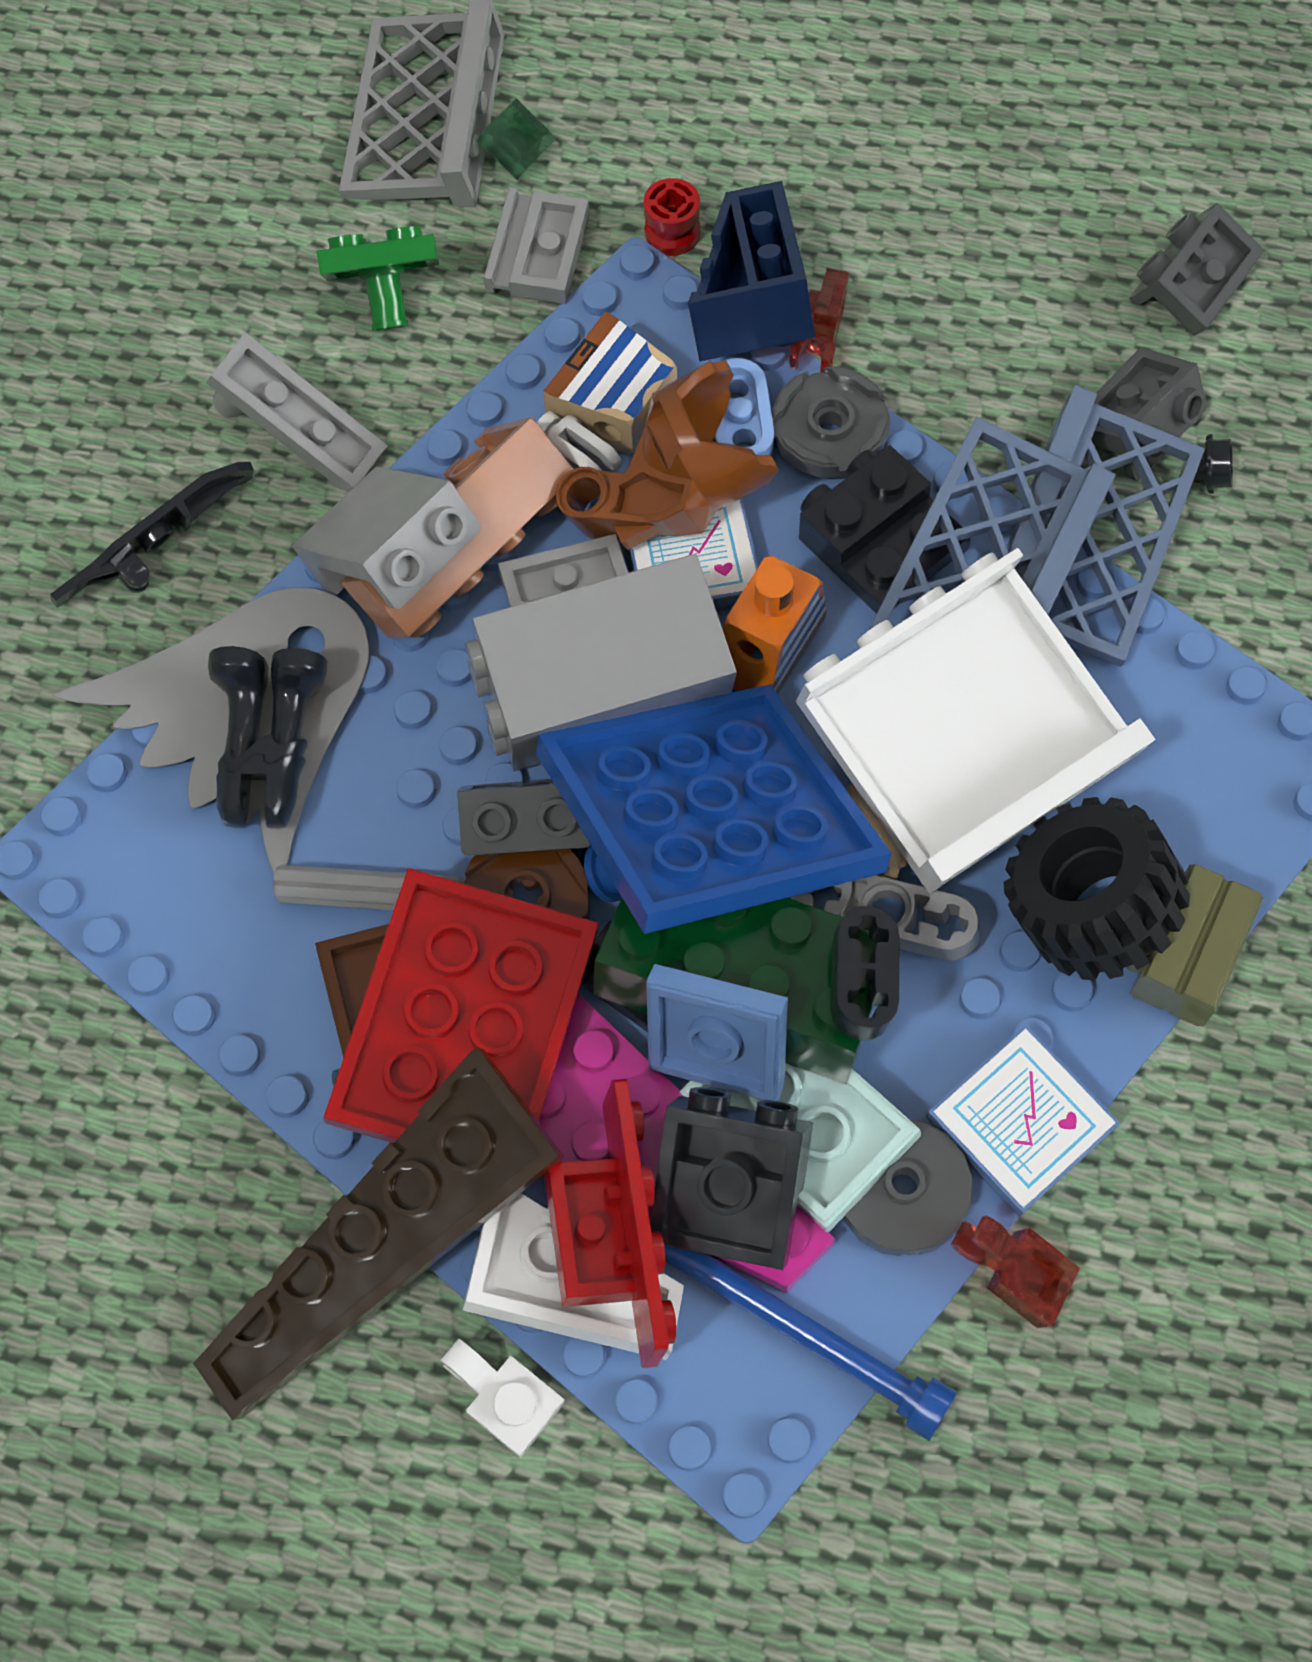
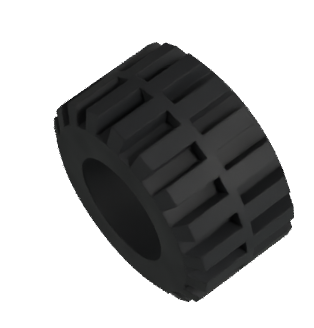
M1098 797L1084 798L1082 805L1075 808L1072 807L1070 802L1057 807V815L1050 819H1047L1045 816L1033 824L1036 830L1030 836L1024 834L1015 845L1020 852L1019 855L1009 857L1005 870L1010 878L1004 881V894L1010 901L1008 907L1041 956L1048 964L1053 963L1059 972L1070 976L1077 971L1081 979L1096 980L1100 972H1105L1109 979L1123 976V968L1134 965L1137 970L1150 963L1147 959L1149 954L1154 950L1162 954L1172 944L1167 935L1170 931L1180 932L1185 922V918L1180 910L1189 907L1190 894L1185 887L1188 880L1183 868L1154 819L1150 820L1145 810L1137 805L1128 808L1124 800L1112 797L1102 805ZM1116 876L1114 881L1099 894L1077 901L1078 897L1095 882Z

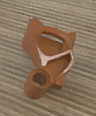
M709 361L652 394L645 428L630 465L625 472L616 473L596 470L592 467H579L563 476L557 486V506L585 536L596 539L616 534L621 544L629 550L657 534L684 536L704 533L717 511L773 481L772 478L777 474L779 468L771 455H755L754 451L749 448L714 442L717 429L725 415L731 395L729 385L734 374L727 361L714 363ZM599 497L596 505L585 511L587 505L594 498Z

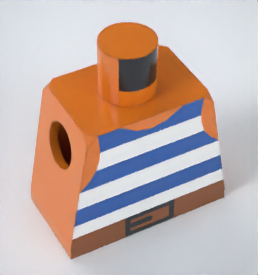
M767 555L762 560L727 615L723 625V632L737 671L733 686L734 690L741 691L771 684L777 694H779L826 618L824 586L818 577L774 556ZM757 646L763 654V659H754L748 655L756 654Z

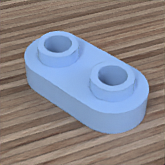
M743 358L726 359L734 374L729 390L731 394L740 393L745 397L729 399L714 442L733 445L747 442L753 446L745 448L752 449L755 455H772L774 426L765 374L756 363Z

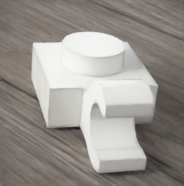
M458 1339L441 1359V1362L444 1364L443 1367L478 1395L467 1408V1415L519 1458L524 1455L565 1403V1399L511 1355L501 1368L496 1371L461 1339Z

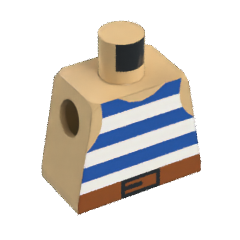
M605 311L543 390L545 413L552 411L561 419L567 415H573L581 421L583 427L611 445L616 451L632 454L635 452L645 428L652 394L677 380V366L672 359L615 316Z

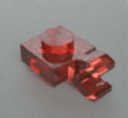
M827 268L821 291L810 289L809 298L816 338L797 341L790 345V368L797 369L801 356L806 353H815L821 357L820 373L823 372V367L833 366L835 343L845 309L850 272Z
M986 1215L981 1218L977 1228L967 1221L962 1222L951 1243V1246L966 1259L987 1266L995 1271L987 1289L1038 1329L1055 1324L1080 1267L1033 1229L1026 1228L1014 1231L1011 1236L999 1222Z

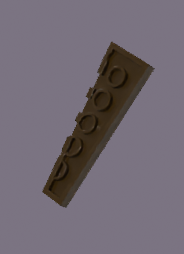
M476 1047L465 1057L417 1111L419 1113L417 1118L394 1143H389L372 1162L374 1166L348 1195H343L326 1214L328 1218L302 1247L294 1249L273 1273L269 1284L254 1294L193 1363L232 1421L244 1418L565 1158L484 1049Z

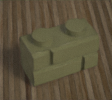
M1190 864L1185 871L1188 880L1185 887L1190 894L1189 907L1180 910L1185 918L1180 932L1170 931L1167 937L1172 944L1162 954L1156 950L1147 956L1149 964L1139 970L1134 965L1128 966L1127 969L1138 974L1130 991L1134 998L1158 1009H1166L1171 1015L1195 1026H1204L1218 1006L1264 897H1262L1260 892L1240 883L1226 881L1224 876L1197 864Z

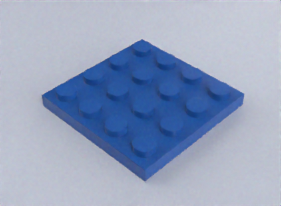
M771 684L538 734L536 755L644 934L887 872L891 857L890 850Z

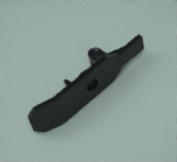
M236 462L200 476L115 540L91 564L50 594L52 603L59 608L86 586L118 578L133 593H140L146 590L149 586V570L135 552L143 548L146 553H150L160 547L173 535L174 529L171 525L175 522L187 531L193 520L228 491L253 478L254 469L251 462Z

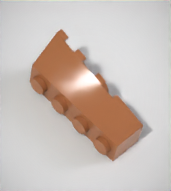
M532 417L486 428L474 440L479 448L466 458L460 457L456 459L443 473L481 525V529L402 608L395 609L389 607L374 586L368 581L346 576L340 582L388 638L410 636L418 638L429 631L442 616L438 610L439 607L453 594L456 597H460L471 590L484 576L480 568L494 554L500 557L518 545L526 534L522 527L535 514L541 517L557 506V486L563 476L573 470V468Z

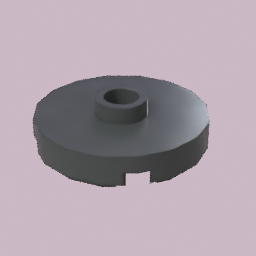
M823 367V372L814 373L809 376L808 371L791 379L778 393L772 408L774 443L782 458L800 472L819 478L846 477L845 472L849 464L861 452L871 450L877 455L885 447L890 431V415L884 403L885 397L878 385L856 371L842 367ZM833 424L839 427V429L826 430L821 427Z
M910 1120L920 1129L921 1137L842 1218L859 1241L883 1254L901 1256V1254L912 1255L919 1253L920 1255L937 1250L956 1235L971 1206L973 1179L964 1153L948 1134L924 1121ZM898 1175H908L916 1182L917 1189L910 1194H901L893 1187L892 1180Z

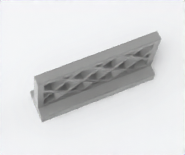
M470 0L467 13L372 18L339 187V193L342 198L395 200L450 197L453 206L476 208L505 35L493 0ZM461 33L460 40L443 53L433 45L445 34ZM385 35L408 36L411 41L391 56L382 48ZM423 51L426 52L433 60L414 75H411L403 66ZM444 71H447L454 77L453 82L436 95L432 94L425 86ZM394 73L403 83L384 98H381L374 91L375 85ZM414 94H417L426 103L404 119L395 109ZM439 114L446 120L445 126L426 139L417 129ZM387 116L396 126L374 142L366 135L367 127ZM409 137L418 147L396 163L386 153ZM430 157L438 164L436 178L413 179L409 175L410 172ZM377 159L388 169L373 181H357L358 172Z

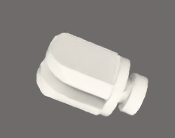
M548 411L537 421L539 427L573 469L592 467L596 470L616 472L622 465V460L615 449L583 427L581 421L575 416L567 415L561 419L552 411Z

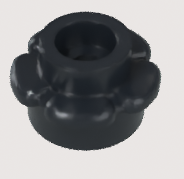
M1209 434L1206 436L1205 446L1203 447L1205 450L1194 481L1195 483L1206 482L1208 493L1214 494V488L1232 487L1233 485L1231 439L1214 440L1213 434Z

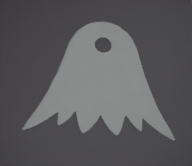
M295 587L281 589L242 605L198 633L145 660L98 679L69 687L54 693L52 696L61 700L83 704L130 705L113 723L115 728L133 729L158 723L157 729L142 753L139 762L140 766L162 767L184 762L194 757L189 775L188 799L191 808L195 809L217 798L216 775L218 774V761L224 754L228 734V696L210 679L208 671L209 653L218 647H244L258 652L267 661L269 674L260 717L259 740L271 734L273 714L271 660L274 652L288 648L289 637L296 629L305 626L318 629L323 634L325 640L324 647L319 654L328 661L327 674L323 686L309 699L304 713L300 739L307 740V747L304 753L306 762L298 780L294 810L285 828H267L264 806L266 780H251L249 810L246 823L257 811L260 812L261 830L266 853L273 874H275L278 866L288 864L293 837L309 790L324 755L363 682L369 661V643L366 629L361 619L344 600L332 593L315 588Z

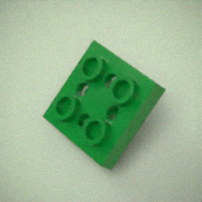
M407 226L386 230L387 241L366 243V238H363V234L332 237L328 239L329 249L316 251L320 275L327 281L358 276L359 279H365L373 322L372 331L409 326L405 316L399 274L405 273V270L439 265L434 235H423L421 226Z

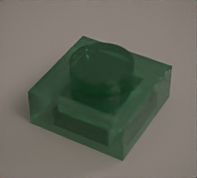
M516 98L484 129L477 141L518 180L557 138Z

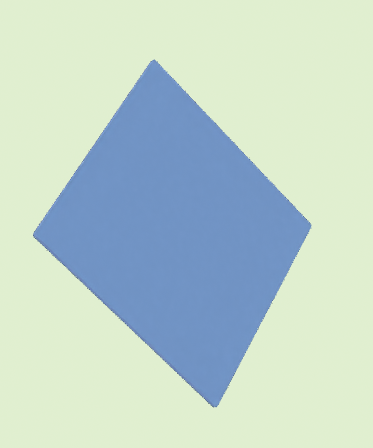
M633 237L628 239L567 298L566 304H560L389 469L447 480L443 473L456 459L460 457L466 458L479 448L474 440L486 428L532 417L537 423L545 414L543 390L605 311L615 316L672 359L677 366V379L709 361L714 363L730 358H743L756 363L763 370L766 377L771 413L779 391L791 379L808 371V376L814 373L823 372V367L828 366L796 344L785 347L773 346L699 361L688 301L691 293L698 291L701 279L642 238ZM732 393L730 395L732 399L745 397L740 393ZM888 409L890 431L884 449L891 445L931 482L930 497L934 500L957 455ZM833 424L821 427L826 430L839 429V427ZM740 442L736 444L737 446L741 447L753 446L752 444L747 442ZM774 443L771 456L775 460L779 471L772 478V482L742 498L757 564L759 567L767 555L774 556L818 577L823 582L826 604V618L778 695L846 788L852 782L802 712L796 700L807 683L803 675L810 668L832 654H836L840 661L861 649L856 642L869 630L877 614L799 540L800 513H802L800 508L806 496L821 484H826L829 488L833 489L846 477L819 478L800 472L782 458ZM616 451L622 460V465L616 473H623L628 469L634 453L625 454ZM963 470L956 485L968 482L965 470ZM978 471L980 478L986 476L980 471ZM1000 485L985 489L995 518L1022 509V501ZM973 492L947 501L945 507L948 514L962 527L983 522ZM599 497L594 498L587 505L585 511L596 505ZM558 506L541 517L535 514L522 527L526 534L520 543L500 557L494 554L480 568L484 573L483 578L464 595L456 597L453 594L438 608L442 614L440 620L429 631L418 638H413L412 636L388 638L345 588L338 595L334 594L344 600L361 619L366 629L369 643V661L359 691L338 727L309 790L293 837L287 865L406 873L407 869L411 868L432 875L458 876L464 883L466 869L475 855L467 856L461 851L458 789L465 785L551 780L542 763L513 772L508 753L496 756L486 724L488 718L484 702L491 701L490 695L480 698L477 696L468 666L469 657L465 643L475 640L473 618L509 608L499 576L498 563L592 540L585 536L564 515ZM1015 524L1000 528L1006 547ZM988 532L971 537L969 548L963 552L968 567L989 553L993 552L997 557ZM618 540L628 573L633 572L629 550ZM1082 546L1073 563L1088 558ZM298 555L250 601L265 594L287 588H315L325 591V589ZM950 562L927 582L930 583L958 574L954 562ZM1105 562L1118 591L1139 583L1138 580L1112 562ZM1092 567L1066 577L1079 606L1106 596ZM952 587V588L946 589V590H944V591H945L946 593H948L949 591L953 590V589L956 588V587ZM1151 591L1128 655L1121 667L1073 647L1071 648L1125 724L1129 726L1141 718L1156 740L1137 756L1065 804L1070 802L1072 807L1075 808L1082 805L1084 798L1098 797L1101 804L1104 805L1112 797L1124 800L1128 808L1137 805L1145 810L1150 820L1154 819L1184 872L1190 864H1197L1224 876L1226 881H1235L1261 893L1264 898L1250 928L1249 935L1312 858V700L1160 595ZM1059 593L1048 614L1049 618L1067 611ZM1133 597L1123 600L1127 608V611L1129 610ZM919 598L897 604L888 620L892 624L898 625L913 614L909 607ZM1111 605L1084 616L1093 636L1116 644L1121 626ZM733 606L716 609L722 629L726 617ZM1072 621L1064 623L1068 626L1075 628ZM300 627L290 635L288 648L307 649L320 653L325 643L324 636L314 627ZM757 646L756 654L748 655L754 659H763V654ZM155 723L133 729L116 728L0 839V892L342 1193L348 1195L374 1166L372 1162L390 1142L332 1126L324 1121L323 1117L343 1061V1054L315 943L389 924L393 910L280 903L276 900L275 895H273L274 874L263 840L260 812L257 811L244 828L237 829L223 824L217 810V798L195 809L191 808L188 799V784L191 766L195 758L162 767H142L139 763L142 753L159 724ZM1057 809L1047 815L1046 818L1050 819L1057 815ZM1034 825L937 889L938 891L958 895L968 900L975 908L980 925V940L973 952L965 958L949 961L900 949L899 1005L897 1013L882 1035L872 1040H862L852 1069L909 1120L924 1121L935 1127L926 1117L928 1111L1025 1024L1108 1109L1180 1020V1018L1171 1015L1166 1009H1158L1134 998L1130 991L1138 974L1128 970L1127 967L1123 968V976L1109 979L1105 972H1100L1096 980L1081 979L1077 971L1070 976L1059 972L1053 963L1048 964L1013 916L1008 907L1010 901L1004 894V881L1010 878L1005 870L1009 857L1019 855L1020 852L1015 845L1023 834L1030 836L1036 830ZM588 847L571 848L570 850L579 859L584 868V858ZM908 862L905 867L899 869L896 880L924 887ZM1116 876L1095 882L1078 897L1077 901L1099 894L1114 881ZM522 884L512 890L515 899L536 905L537 898L543 894L538 887L527 891ZM589 886V920L599 923L597 937L607 923L612 921L620 901L612 903L603 901L595 895ZM834 886L825 888L822 893H811L817 908L824 910L828 900L839 901L840 899L836 895ZM885 897L872 905L889 914L895 923H898L905 914V905L895 898ZM919 905L917 907V925L912 934H919V921L937 926L942 940H950L954 931L965 932L961 928L959 916L950 915L946 924H938L926 921L923 911L924 906ZM581 985L579 994L648 1059V1032L599 997L594 996L593 993ZM874 1006L871 1017L878 1006ZM662 1073L680 1091L690 1082L687 1079ZM967 1161L973 1179L971 1206L956 1235L935 1251L920 1255L919 1253L912 1255L901 1254V1256L883 1254L859 1241L843 1219H841L829 1232L835 1238L834 1245L787 1293L720 1260L718 1261L895 1370L1019 1216ZM543 1175L525 1189L522 1194L547 1209L548 1200ZM898 1175L892 1180L893 1187L901 1194H910L917 1189L916 1182L908 1175ZM477 1229L429 1267L433 1273L464 1300L481 1233ZM666 1261L664 1274L684 1285L672 1352L667 1360L662 1359L657 1367L642 1368L639 1353L483 1316L742 1543H752L762 1534L876 1394V1391Z

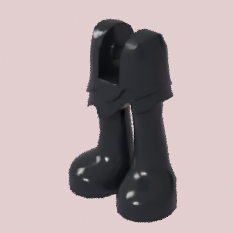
M218 647L209 653L208 671L210 679L227 694L229 705L226 746L224 754L218 761V774L216 775L217 810L225 826L244 828L246 825L251 780H266L264 806L267 828L281 829L287 826L296 802L300 773L306 762L304 753L307 747V740L300 739L304 713L309 699L323 686L327 674L328 661L321 654L300 648H287L274 652L271 660L273 690L271 734L258 740L262 704L268 683L269 666L267 661L258 652L244 647Z

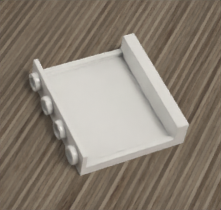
M1016 548L999 560L993 552L980 558L961 574L965 582L948 593L941 586L927 592L909 607L913 615L893 627L889 620L874 626L857 640L856 643L861 649L844 660L840 661L836 654H832L818 662L803 675L807 683L796 700L802 712L929 894L1031 827L1042 817L1049 815L1057 807L1062 806L1137 756L1156 740L1141 718L1129 726L1125 724L1014 568L1023 557L1019 548Z

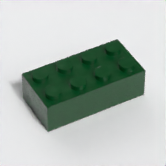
M621 898L595 959L594 996L647 1014L646 981L654 964L788 997L785 1063L846 1085L862 1042L861 1040L848 1037L837 1028L832 1020L830 1009L831 948L834 933L840 920L843 918L842 916L784 898L644 934L625 901ZM858 929L854 939L861 942L862 962L869 963L870 956L877 943L870 940L868 930ZM861 982V987L851 1003L859 1005L861 1016L866 1018L871 1017L874 1006L868 1000V983Z

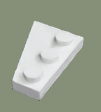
M520 1193L482 1224L463 1311L639 1353L632 1301L562 1307L549 1207L546 1209ZM663 1273L658 1275L662 1300H671L675 1311L677 1327L684 1285ZM669 1344V1348L662 1358L663 1360H667L671 1354L673 1344Z

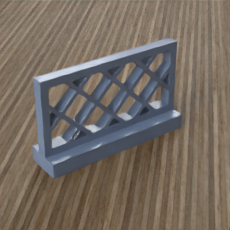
M1074 385L1060 410L1045 450L1081 467L1085 456L1089 467L1085 468L1087 471H1089L1093 463L1111 471L1133 462L1146 490L1120 500L1113 484H1111L1105 496L1108 505L1100 507L1094 521L1113 514L1126 543L1100 553L1090 531H1088L1082 544L1088 558L1073 563L1067 575L1068 577L1092 567L1106 596L1079 606L1065 579L1059 595L1067 611L1050 619L1070 647L1121 667L1133 642L1205 448L1095 404L1097 393ZM1096 426L1119 434L1127 453L1102 462L1091 440ZM1139 443H1142V444H1144L1145 446L1140 447V446H1139ZM1158 452H1164L1185 461L1178 478L1158 485L1145 457ZM1044 471L1036 473L1030 486L1036 505L1060 499L1067 482ZM1173 491L1170 502L1168 504L1164 497V494ZM1151 500L1162 522L1158 531L1138 538L1125 509ZM1053 513L1041 516L1045 528ZM1029 520L1015 524L1007 544L1009 553L1016 548H1019L1022 554L1035 551L1038 543ZM1153 544L1148 557L1143 547ZM1131 552L1142 576L1138 584L1118 591L1105 562ZM1027 565L1015 568L1020 577H1022ZM1133 597L1129 610L1127 611V608L1123 600ZM1111 605L1121 626L1116 644L1093 636L1084 616ZM1072 621L1075 628L1068 626L1064 623Z
M976 416L869 630L879 623L888 620L896 604L922 597L938 586L946 590L965 582L961 574L968 568L959 544L960 540L988 532L999 560L1009 554L1000 528L1027 520L1030 522L1038 544L1035 551L1023 554L1015 568L1027 565L1021 579L1048 615L1116 474L1094 463L1089 471ZM978 440L1002 450L1009 469L980 478L972 457V452ZM1019 459L1022 460V461H1024V462H1026V463H1028V464H1025V465H1022V466H1021V463H1020ZM963 470H965L968 482L956 485ZM1044 471L1067 482L1060 499L1036 505L1026 476ZM1014 480L1024 509L995 518L985 489ZM973 492L983 522L954 530L945 505L949 499ZM1053 513L1045 528L1041 516ZM938 521L943 534L930 537ZM947 545L958 574L928 583L919 557L923 551ZM912 573L916 587L903 590Z

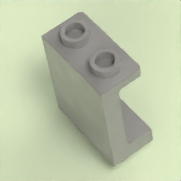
M376 466L292 547L326 592L338 595L344 589L340 582L346 576L370 582L389 607L400 609L480 531L481 525L450 480Z

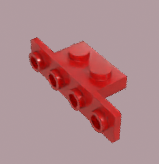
M627 1079L612 1080L602 1105L610 1159L560 1162L546 1172L544 1178L562 1307L632 1301L642 1368H651L658 1366L667 1352L669 1344L675 1342L676 1317L671 1300H662L658 1275H662L665 1270V1248L661 1233L651 1232L648 1208L653 1207L655 1189L650 1166H641L637 1142H642L644 1137L642 1106L639 1101H631Z

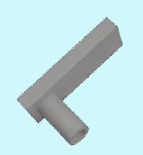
M244 332L206 381V384L215 390L213 403L216 410L222 416L237 417L243 413L246 414L333 484L346 492L353 489L365 477L388 446L246 332Z

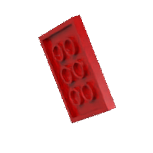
M408 868L323 1117L325 1123L394 1143L419 1115L417 1111L476 1047L486 1051L538 1122H540L598 932L599 923Z

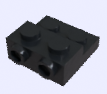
M891 445L887 446L877 455L871 450L861 452L849 464L845 472L846 479L833 489L829 488L826 484L817 486L806 496L800 508L802 513H800L799 540L876 614L934 501L930 497L931 482ZM949 515L954 530L963 528ZM938 521L930 537L943 534ZM971 537L959 541L962 552L969 548ZM947 545L923 551L919 557L927 581L953 561ZM912 573L903 590L916 587Z
M705 1087L691 1088L689 1097L679 1096L666 1107L655 1183L654 1204L650 1218L651 1232H660L666 1246L783 1270L789 1260L798 1195L804 1189L814 1122L797 1119L799 1109L792 1104L763 1100L757 1102L755 1111L730 1106L731 1095L725 1091Z

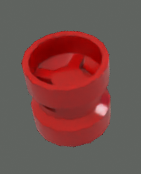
M666 178L652 184L644 194L643 201L644 217L646 219L644 227L646 241L667 256L686 254L696 246L700 239V197L698 191L691 183L678 178Z

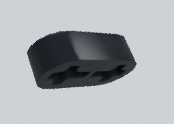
M858 906L848 911L840 920L834 933L831 948L830 1009L832 1020L842 1033L850 1038L861 1041L872 1040L882 1035L896 1015L899 1005L900 936L898 927L889 914L873 906ZM858 929L868 930L870 940L877 943L870 956L869 963L862 962L861 942L854 939ZM861 982L868 983L869 1003L873 1006H878L871 1018L861 1016L860 1006L852 1003L861 987Z

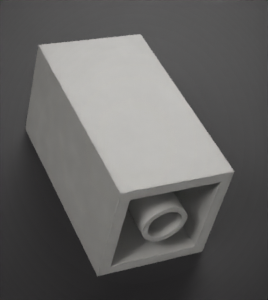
M697 553L473 618L475 640L465 643L469 657L468 666L477 696L480 698L490 695L491 701L484 702L488 718L486 724L496 756L508 753L513 772L541 763L536 755L538 734L732 693L737 674Z

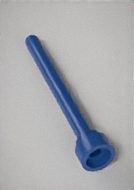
M664 1245L666 1262L897 1404L899 1407L896 1413L908 1420L905 1427L930 1441L957 1391L934 1377L930 1382L925 1381L919 1376H916L914 1381L910 1380L708 1254Z

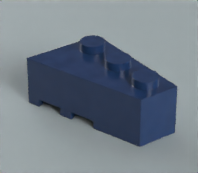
M777 181L726 192L711 234L713 246L709 258H703L700 266L701 282L698 291L692 292L688 301L699 361L773 346L785 347L797 341L816 338L807 279L783 182Z

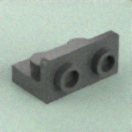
M1218 203L1198 216H1195L1190 211L1174 224L1166 235L1171 244L1164 252L1162 250L1156 252L1140 268L1136 276L1142 282L1129 297L1134 304L1139 306L1154 296L1193 336L1208 328L1265 251Z
M1142 347L1096 392L1097 397L1094 402L1179 438L1191 425L1200 419L1207 409V401L1197 363ZM1096 426L1091 439L1094 446L1120 455L1127 453L1119 434ZM1139 443L1140 447L1145 446L1144 444ZM1158 452L1145 457L1150 468L1160 461L1165 453ZM1133 462L1123 466L1127 477L1135 481L1140 480Z
M552 780L461 786L457 791L461 851L464 855L586 848L590 846L589 841Z

